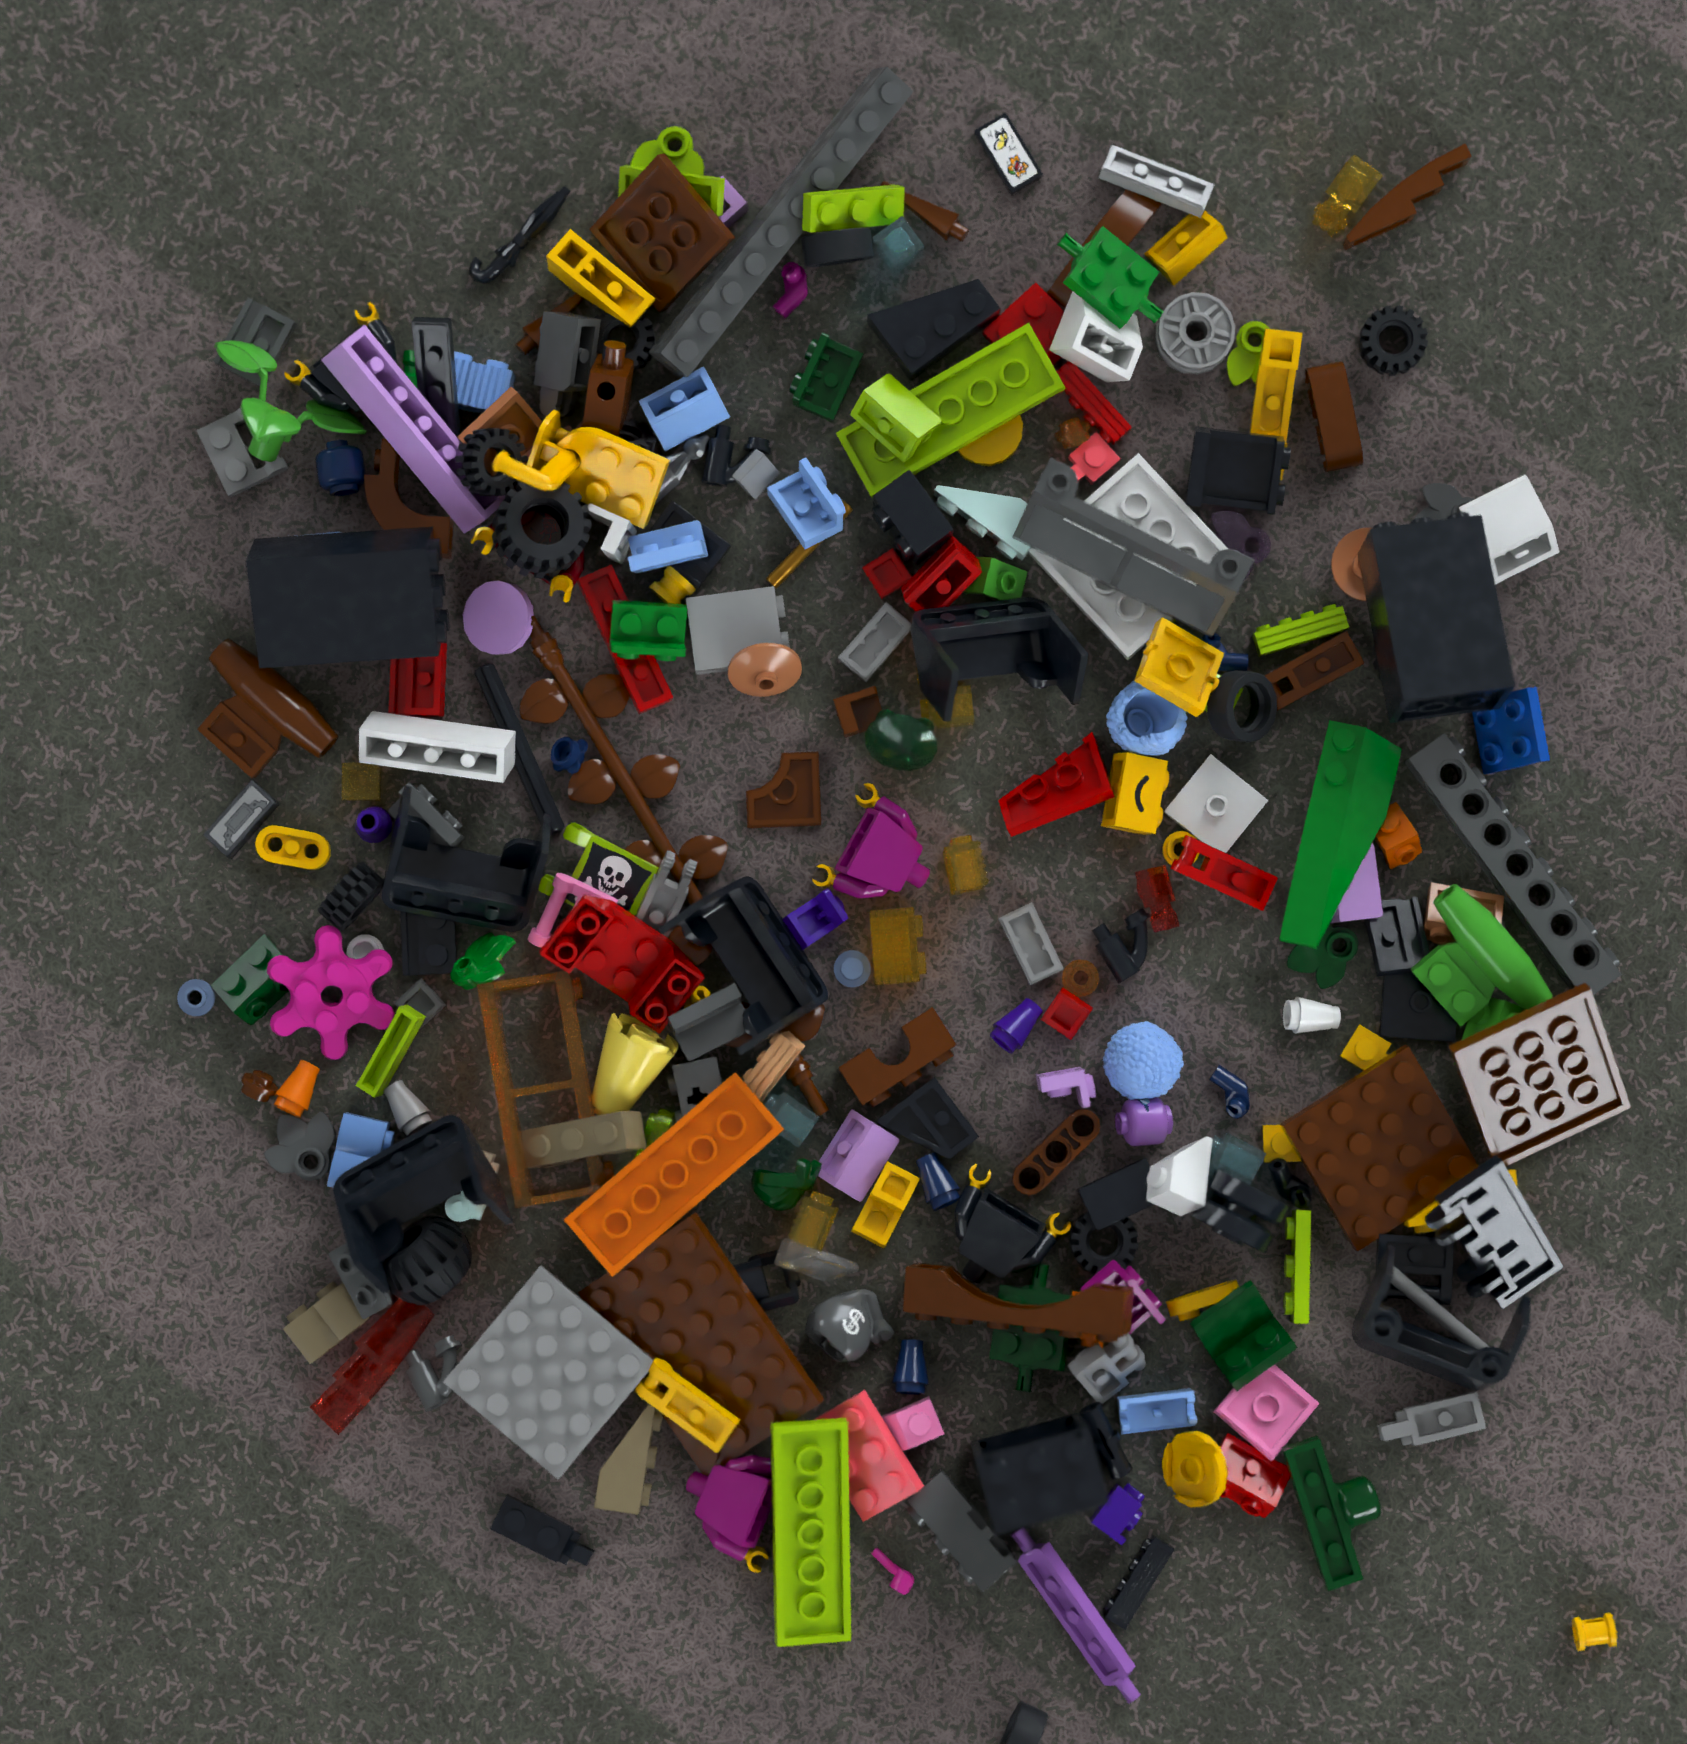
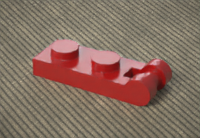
M1187 835L1184 836L1181 843L1184 848L1178 860H1173L1170 867L1171 870L1258 910H1264L1278 877ZM1197 853L1205 856L1200 870L1192 866Z

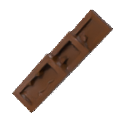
M1466 143L1430 161L1396 185L1365 214L1346 236L1342 243L1344 249H1350L1411 222L1417 213L1413 204L1438 194L1444 186L1441 176L1467 165L1472 156Z

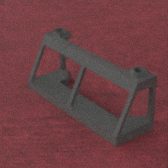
M1050 457L1012 538L1212 638L1235 599L1254 559L1234 549H1224L1215 554L1210 564L1074 497L1078 487L1076 473L1069 466ZM1063 518H1066V519H1068V520H1070V521H1072V522H1074V523H1076V524H1078V525H1080V526H1082V527H1084V528H1086V529H1088V530H1090V531H1092V532H1094V533H1096V534H1098V535H1100V536H1102V537H1104V538H1106V539H1108V540H1110V541H1112V542H1114V543H1116V544H1118V545H1120V546L1126 548L1127 551H1125V550H1123V549H1121V548H1119V547H1117V546H1115V545H1113V544H1111V543H1109V542H1107V541H1105V540H1103V539H1101V538H1099V537H1097V536H1095V535H1093V534H1091V533H1089V532H1087V531H1085V530H1083V529H1081V528H1079V527H1077V526H1075V525H1073V524H1071V523H1069V522L1063 520ZM1133 554H1138V555H1140V556H1142V557H1144V558H1146V559H1148V560H1150V561H1152V562H1154V563H1156V564H1158V565H1160V566H1162V567H1164V568H1166V569H1168V570H1170V571H1172V572H1174V573H1176V574H1178V575H1180V576H1182V577H1184V578H1186V579H1188V580H1190V581L1196 583V586L1193 585V584H1191V583H1189V582H1187V581H1185V580H1183V579H1181V578H1179V577H1177V576H1175V575H1173V574H1171V573H1169V572H1167V571H1165V570H1163V569H1161V568H1159V567H1157V566H1155V565H1153V564H1151V563H1149V562H1147V561H1145V560H1143V559H1141V558H1139V557H1137V556H1135V555H1133Z

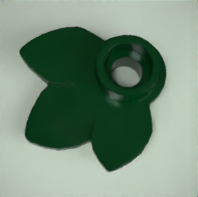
M1329 924L1317 949L1295 945L1288 956L1287 966L1300 973L1315 972L1320 989L1331 987L1344 977L1346 962L1351 960L1357 953L1358 939L1349 928L1344 926L1332 927ZM1337 938L1345 940V946L1341 950L1333 949V942Z

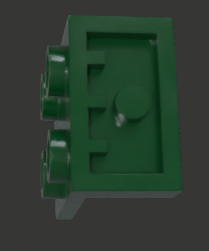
M1251 1280L1234 1289L1229 1295L1211 1308L1203 1311L1190 1322L1191 1327L1207 1352L1236 1391L1298 1348L1293 1339L1274 1317Z

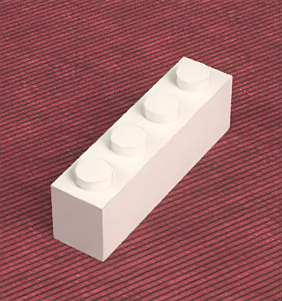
M372 711L359 728V762L504 783L515 765L516 731Z

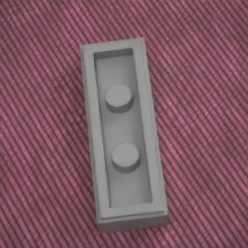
M1115 145L1111 146L1099 175V179L1199 218L1202 217L1214 184Z

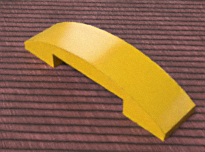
M1265 328L1258 366L1250 433L1282 436L1285 441L1284 447H1287L1296 370H1298L1303 333ZM1281 469L1280 480H1283L1284 469Z

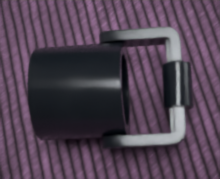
M778 1249L750 1257L748 1262L733 1265L764 1311L795 1304L799 1301L798 1287L801 1284L797 1264L791 1261L788 1250ZM783 1261V1274L786 1286L790 1288V1292L770 1297L763 1266Z

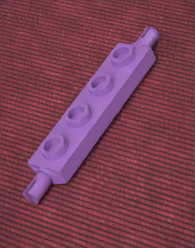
M1025 1527L1018 1528L1011 1534V1537L1014 1538L1023 1551L1018 1560L1019 1564L1104 1686L1116 1685L1128 1704L1136 1700L1141 1693L1138 1692L1128 1677L1136 1667L1050 1542L1035 1544Z

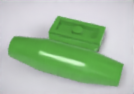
M1457 884L1449 886L1436 897L1433 904L1456 941L1438 945L1414 965L1411 971L1460 1027L1489 1003L1495 987L1524 1010L1553 997L1529 955L1489 910Z

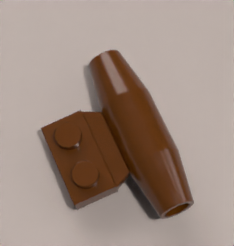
M229 638L220 643L212 652L209 661L236 693V696L220 702L197 730L248 776L256 778L277 754L282 735L317 758L323 757L333 747L339 736L312 702L273 667L259 668L258 656Z

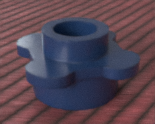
M562 737L557 740L550 754L553 769L557 772L568 770L570 774H576L584 761V753L588 749V743L583 739L574 741L570 737Z

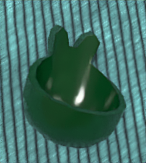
M800 1158L797 1160L794 1173H777L764 1169H754L751 1179L753 1190L756 1196L768 1207L776 1211H787L796 1206L805 1191L813 1188L815 1180L820 1173L822 1163L814 1159L810 1163V1161Z

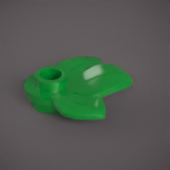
M492 932L479 937L469 946L465 956L455 962L450 974L451 980L455 985L469 990L498 979L505 974V970L499 961L516 943L515 939L507 935L494 936Z

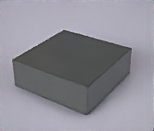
M420 978L394 1003L397 1007L409 1005L426 1016L419 1030L423 1029L447 1006L423 978Z

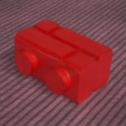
M952 536L901 588L904 601L916 612L923 609L950 606L983 572L979 559Z

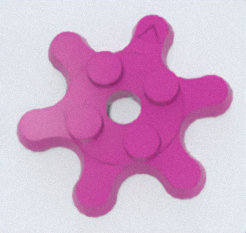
M325 925L320 927L315 933L316 951L310 960L296 962L287 956L279 955L273 957L268 962L267 974L270 979L285 985L291 995L287 1006L272 1015L270 1027L276 1035L281 1037L290 1036L302 1027L314 1028L321 1036L320 1048L322 1054L330 1060H338L344 1057L348 1051L347 1033L353 1025L365 1023L374 1029L386 1030L394 1018L395 1012L393 1008L386 1003L378 1001L372 993V986L375 980L386 975L391 970L392 958L387 951L382 949L372 950L366 956L359 959L350 958L342 950V935L339 929L332 925ZM334 985L341 989L342 996L338 1003H328L321 998L322 990L327 986Z

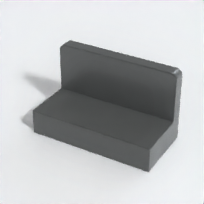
M735 983L668 1017V1026L688 1062H692L747 1033L743 1027V1011L745 1009L741 1003L742 996Z

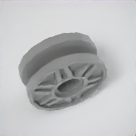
M1191 292L1178 296L1166 306L1156 325L1155 343L1159 355L1169 367L1181 373L1201 374L1214 369L1227 356L1234 342L1235 323L1230 310L1221 300L1208 293ZM1189 326L1199 327L1203 331L1204 339L1201 341L1189 339L1186 334V328Z

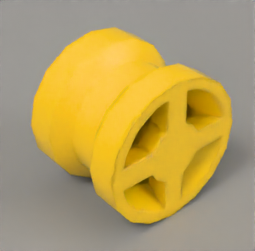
M671 566L664 570V577L660 581L653 582L649 587L664 603L681 604V600L685 596H691L696 590Z

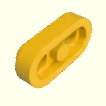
M272 825L265 827L259 832L255 842L257 853L262 859L275 864L307 870L322 868L328 862L331 855L330 845L323 836L314 832ZM274 838H280L282 841V848L277 852H273L270 849V842ZM316 845L319 849L318 855L312 859L308 858L306 855L307 847Z
M1237 1279L1170 1299L1166 1301L1170 1316L1178 1315L1179 1321L1197 1317L1201 1314L1200 1308L1212 1304L1215 1305L1234 1289L1238 1288L1239 1284Z

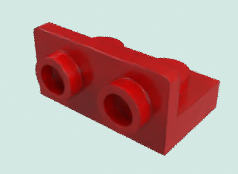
M1227 1433L1219 1445L1226 1460L1228 1474L1225 1490L1220 1497H1227L1238 1503L1243 1511L1252 1516L1265 1518L1276 1508L1290 1478L1288 1468L1275 1459L1269 1461L1256 1448Z

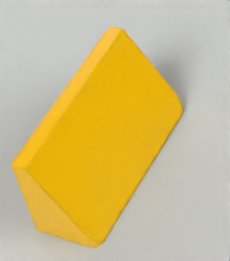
M1204 210L1201 218L1188 214L1144 254L1166 279L1175 286L1227 239V235L1222 224Z

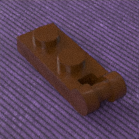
M1345 631L1266 674L1265 677L1272 683L1276 693L1277 712L1364 664V661L1348 632ZM1286 678L1292 690L1283 695L1277 682Z

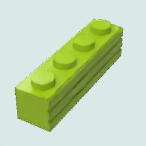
M1336 604L1323 607V612L1314 614V611H1309L1301 614V618L1294 621L1290 617L1278 621L1279 625L1271 628L1269 624L1257 627V632H1254L1252 636L1258 656L1261 657L1348 630L1350 627L1343 606L1336 608Z
M409 1005L399 1006L355 1086L374 1098L383 1096V1091L388 1087L426 1016Z

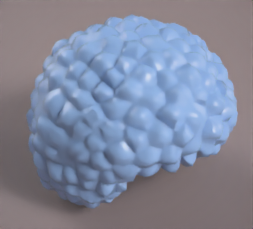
M1132 681L1115 696L1106 715L1108 719L1106 724L1114 743H1118L1123 750L1143 756H1160L1168 753L1169 749L1174 748L1176 743L1182 738L1187 727L1185 721L1188 717L1185 710Z
M1148 1021L1132 1023L1130 1026L1118 1030L1116 1034L1112 1035L1111 1041L1107 1043V1048L1104 1052L1105 1056L1103 1057V1068L1111 1086L1119 1091L1123 1097L1126 1096L1130 1100L1153 1099L1165 1095L1173 1087L1177 1079L1180 1078L1179 1073L1184 1065L1182 1061L1183 1052L1174 1041V1038L1156 1024Z

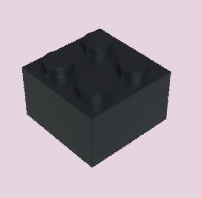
M910 469L873 495L872 517L884 533L890 529L895 536V543L893 545L905 562L912 559L916 566L937 552L953 536V527Z

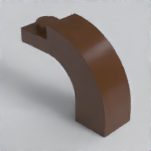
M382 439L381 449H376L374 454V470L379 471V475L364 474L365 494L372 514L384 530L433 527L434 538H440L442 558L451 559L453 520L451 517L418 514L403 504L398 490L400 455L386 439Z

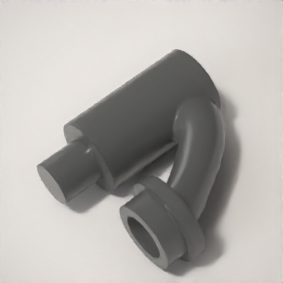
M454 1335L448 1336L434 1345L436 1358L443 1357L440 1380L430 1360H423L418 1349L404 1355L410 1367L406 1370V1373L426 1412L434 1410L449 1401L448 1396L452 1389L443 1381L455 1368L457 1363L456 1350L462 1346L459 1340L456 1341Z

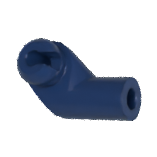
M1214 633L1212 638L1205 634L1202 636L1201 640L1224 653L1218 671H1247L1248 654L1228 653L1220 642L1221 637L1217 633Z
M1218 1065L1209 1080L1225 1090L1227 1114L1234 1119L1242 1118L1250 1107L1247 1083L1221 1065Z

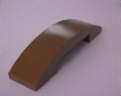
M1126 189L1089 234L1082 246L1088 243L1095 232L1102 226L1129 246L1163 203ZM1073 257L1047 292L1051 298L1064 308L1068 304L1072 290L1063 284V281L1071 270Z

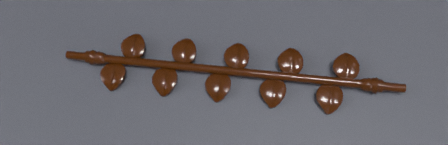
M535 615L531 616V625L533 627L530 635L532 639L530 644L534 649L532 653L539 658L540 663L548 671L552 672L556 680L544 678L536 681L526 690L520 704L522 720L541 724L554 723L561 719L570 703L603 760L591 759L581 764L580 770L576 774H572L568 784L569 799L585 804H601L612 796L618 783L652 842L649 840L635 841L625 848L626 851L657 867H660L668 850L676 854L675 862L670 872L677 883H679L682 869L689 859L697 862L692 876L693 879L705 880L716 876L721 871L728 850L726 841L711 835L695 836L682 845L679 855H677L644 798H663L673 790L680 769L679 762L667 755H648L637 761L631 770V774H629L596 717H616L625 709L630 695L621 676L616 674L598 675L585 685L581 694L564 665V658L561 650L558 648L556 638L553 639L549 632L545 633ZM692 878L688 885L689 889L686 896L690 906L702 898ZM681 926L676 927L668 937L695 966L704 963L713 949L711 944L701 947L690 943L684 937ZM741 1002L744 1009L751 1006L748 1003ZM821 1004L779 1033L789 1031L801 1042L810 1040L819 1031L825 1006ZM746 1033L725 1044V1046L739 1048L753 1037ZM799 1054L785 1072L787 1081L790 1080L794 1087L798 1086L814 1114L818 1117L827 1112L829 1108L811 1080L813 1074L809 1069L811 1067L810 1064Z

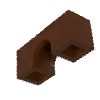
M933 1007L901 1027L910 1044L909 1054L902 1063L897 1065L883 1064L876 1058L869 1047L838 1067L862 1105L869 1102L872 1107H875L891 1096L888 1089L898 1082H901L903 1087H906L923 1076L919 1069L932 1061L934 1066L937 1067L954 1056L950 1049L957 1044Z

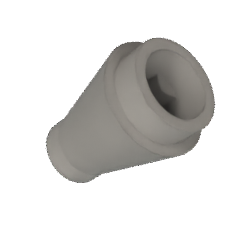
M403 1080L394 1082L383 1091L388 1099L399 1132H404L408 1137L433 1123L429 1116L431 1111L406 1087Z

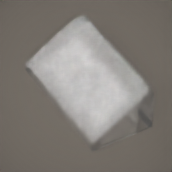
M788 1238L782 1240L775 1259L776 1266L828 1282L857 1272L859 1269L856 1262Z

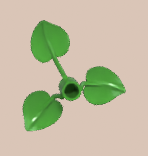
M221 341L215 343L214 347H216L218 355L228 365L244 372L257 373L260 377L259 399L245 398L241 403L243 417L253 435L248 451L254 457L267 462L275 461L283 441L290 442L292 435L299 433L301 424L306 420H312L318 427L333 432L366 434L363 425L351 412L333 409L318 404L315 400L307 402L306 409L308 411H304L297 419L289 412L273 407L266 402L268 382L267 371L274 372L277 368L274 358L262 348L242 341Z

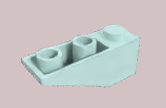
M937 485L934 489V496L938 498L936 504L943 511L951 516H954L956 512L968 520L965 526L981 538L987 534L998 542L995 548L1001 554L1011 560L1015 556L1023 560L1028 554L1031 547L1012 538L1028 504L1024 500L1016 497Z

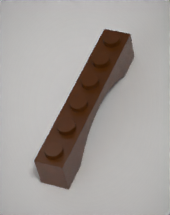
M917 1262L906 1267L903 1312L915 1313V1319L934 1321L937 1320V1316L951 1317V1323L959 1325H972L973 1320L986 1321V1327L993 1329H1008L1009 1324L1023 1326V1331L1027 1333H1045V1329L1059 1330V1336L1080 1338L1082 1333L1096 1334V1340L1118 1342L1119 1337H1123L1131 1332L1134 1287L1095 1283L1064 1301L1044 1305L1019 1304L1001 1300L983 1292L967 1281L953 1266Z

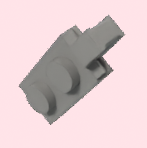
M1477 1391L1405 1407L1403 1410L1394 1412L1396 1421L1377 1425L1380 1440L1388 1441L1401 1438L1403 1446L1409 1444L1416 1446L1486 1429Z

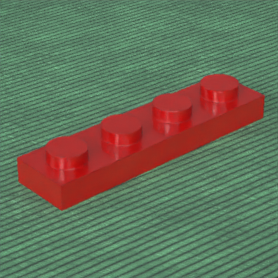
M612 564L579 578L577 583L638 714L671 701L674 697L654 655L639 654L637 659H624L618 657L617 653H612L610 650L609 635L612 600L628 601Z

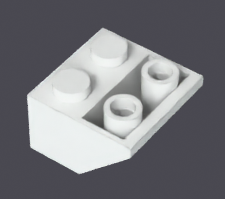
M1072 291L1049 351L1105 382L1130 381L1143 348L1137 315L1132 314L1128 322L1119 329Z
M1526 475L1459 507L1460 512H1467L1470 516L1482 515L1495 584L1559 553L1553 525Z

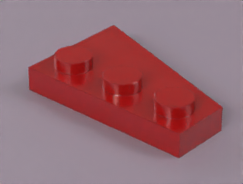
M1093 732L1082 739L1083 744L1070 754H1067L1065 751L1054 759L1056 764L1041 775H1032L998 800L1007 831L1011 837L1115 797Z

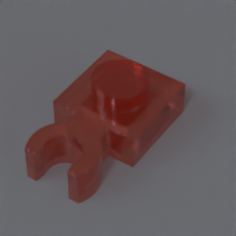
M1166 865L1135 872L1137 892L1143 901L1144 908L1150 907L1151 925L1154 932L1179 927L1177 914L1172 909L1170 903L1176 900Z

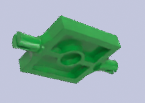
M1103 226L1095 232L1091 240L1084 246L1069 236L1067 232L1061 237L1057 246L1073 257L1071 270L1063 284L1119 329L1128 322L1132 314L1137 310L1153 323L1158 321L1164 311L1147 299L1149 288L1159 273L1157 269Z

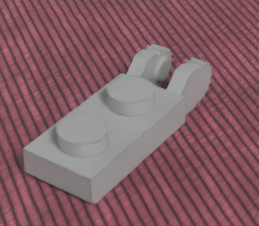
M669 850L660 864L658 873L653 875L635 915L660 933L659 927L679 914L688 894V885L697 866L696 861L689 859L682 869L679 883L667 879L666 877L674 865L676 855ZM670 931L663 935L668 938Z

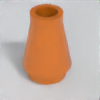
M300 1060L295 1070L274 1094L277 1099L273 1105L290 1115L300 1118L303 1111H308L316 1079L321 1069L307 1061Z

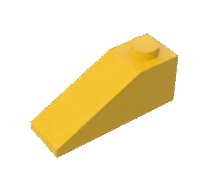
M571 229L546 255L548 270L575 293L629 327H632L655 301L651 294Z

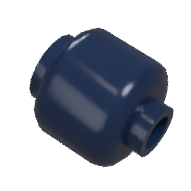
M334 440L327 442L326 449L316 455L315 463L318 482L322 489L329 491L331 496H347L359 492V486L364 484V474L366 475L362 450L348 445L347 440Z

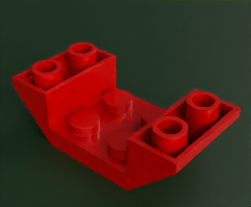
M585 894L539 950L541 956L568 974L576 967L627 1001L630 1015L659 1034L668 1024V1017L679 1011L705 978L703 973L673 941L614 901Z

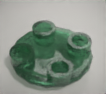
M882 710L877 713L875 721L870 723L867 728L865 746L871 757L880 764L895 770L912 771L923 768L933 760L937 752V739L933 733L934 725L929 719H916L908 715L895 714L890 710Z

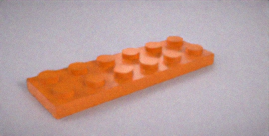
M735 1072L563 1220L613 1277L781 1133L784 1128Z

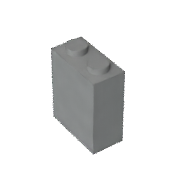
M774 586L686 598L697 675L728 671V665L734 655L754 644L777 643L790 648L788 631L780 632L779 618L786 617L783 595L776 596Z

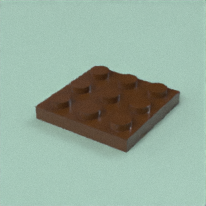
M665 153L657 155L589 229L626 274L655 298L652 304L658 312L667 310L735 238Z

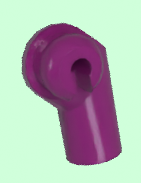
M788 262L782 267L781 275L784 281L785 294L772 306L784 319L808 295L806 272L803 267L795 262Z

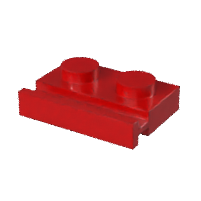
M447 643L441 644L439 656L391 659L388 713L412 717H444Z

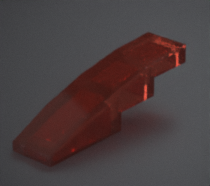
M399 1298L355 1343L359 1349L332 1375L336 1381L310 1408L339 1435L391 1377L435 1315L425 1305L411 1304Z

